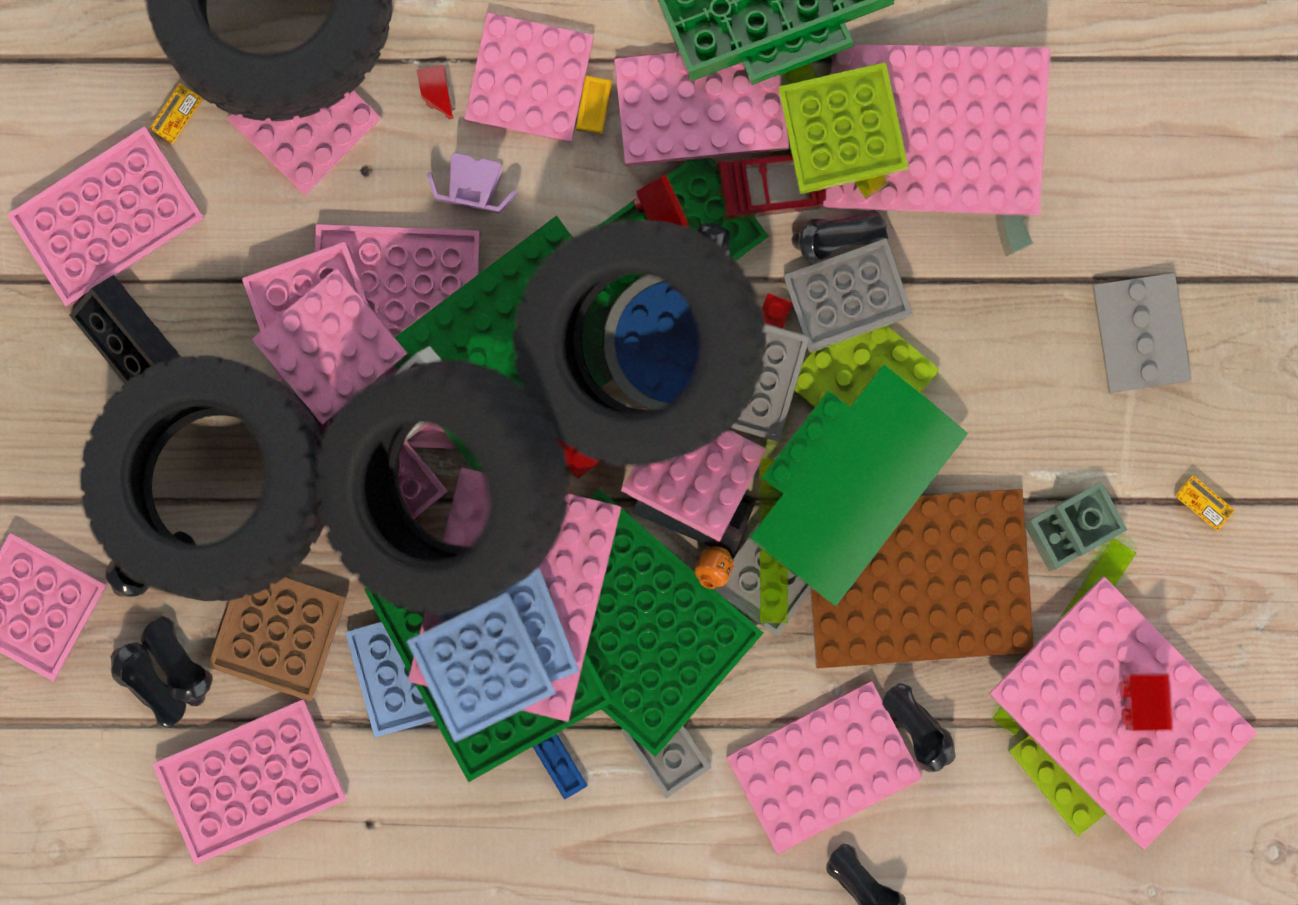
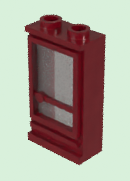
M792 154L719 161L714 167L715 173L720 172L721 177L719 196L724 198L726 209L722 215L723 221L817 210L824 204L823 201L826 200L825 189L804 194L800 193Z

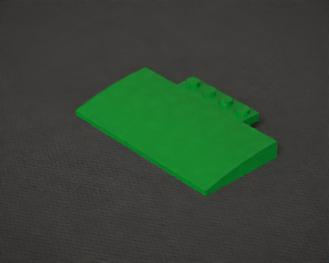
M657 0L690 82L742 63L751 85L854 47L853 39L845 23L894 5V0Z
M884 364L851 406L828 390L761 478L782 495L748 539L836 607L968 433Z

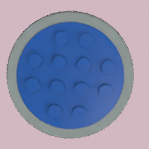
M645 275L631 283L612 305L603 332V351L612 378L631 400L649 410L661 409L672 403L691 382L700 356L699 328L688 303L667 283Z

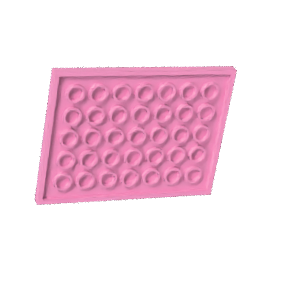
M854 44V47L833 54L831 75L886 62L909 170L826 188V200L823 201L822 207L831 209L1040 216L1051 49Z
M316 224L315 252L342 242L347 243L369 307L394 337L479 274L480 231ZM394 365L378 379L394 374L398 369ZM428 424L424 425L407 440L412 447L458 449L443 429Z
M461 467L443 542L457 546H473L480 536L486 522L489 506L488 487L484 473ZM572 494L566 497L569 500L565 522L561 525L563 528L559 539L539 568L580 671L551 682L556 694L523 709V711L567 722L570 718L622 508L621 506ZM428 612L424 614L420 634L442 624L438 613ZM414 657L408 682L428 686Z
M1102 577L988 693L1143 850L1150 845L1257 733L1105 577ZM1142 673L1170 674L1173 730H1126V725H1123L1121 720V710L1125 709L1124 697H1121L1119 691L1120 681H1123V675Z

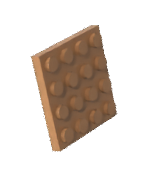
M285 577L276 584L271 583L269 588L259 593L230 600L208 668L312 702L347 597Z

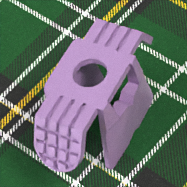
M453 153L451 155L449 197L439 195L432 173H427L436 201L501 214L518 194L514 190L498 207L489 205L503 170L501 164L496 161L487 159L477 161L473 160L471 156Z

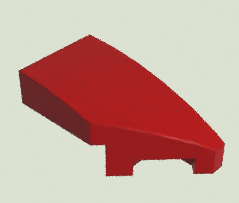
M440 65L417 70L422 99L426 102V106L431 109L435 108L445 114V117L449 120L454 119L444 66Z

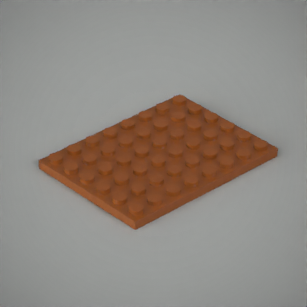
M1009 489L920 496L836 607L810 588L816 668L1028 653L1034 646L1023 490Z

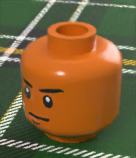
M713 546L703 550L694 572L702 586L709 589L722 587L727 584L734 568V561L726 549Z

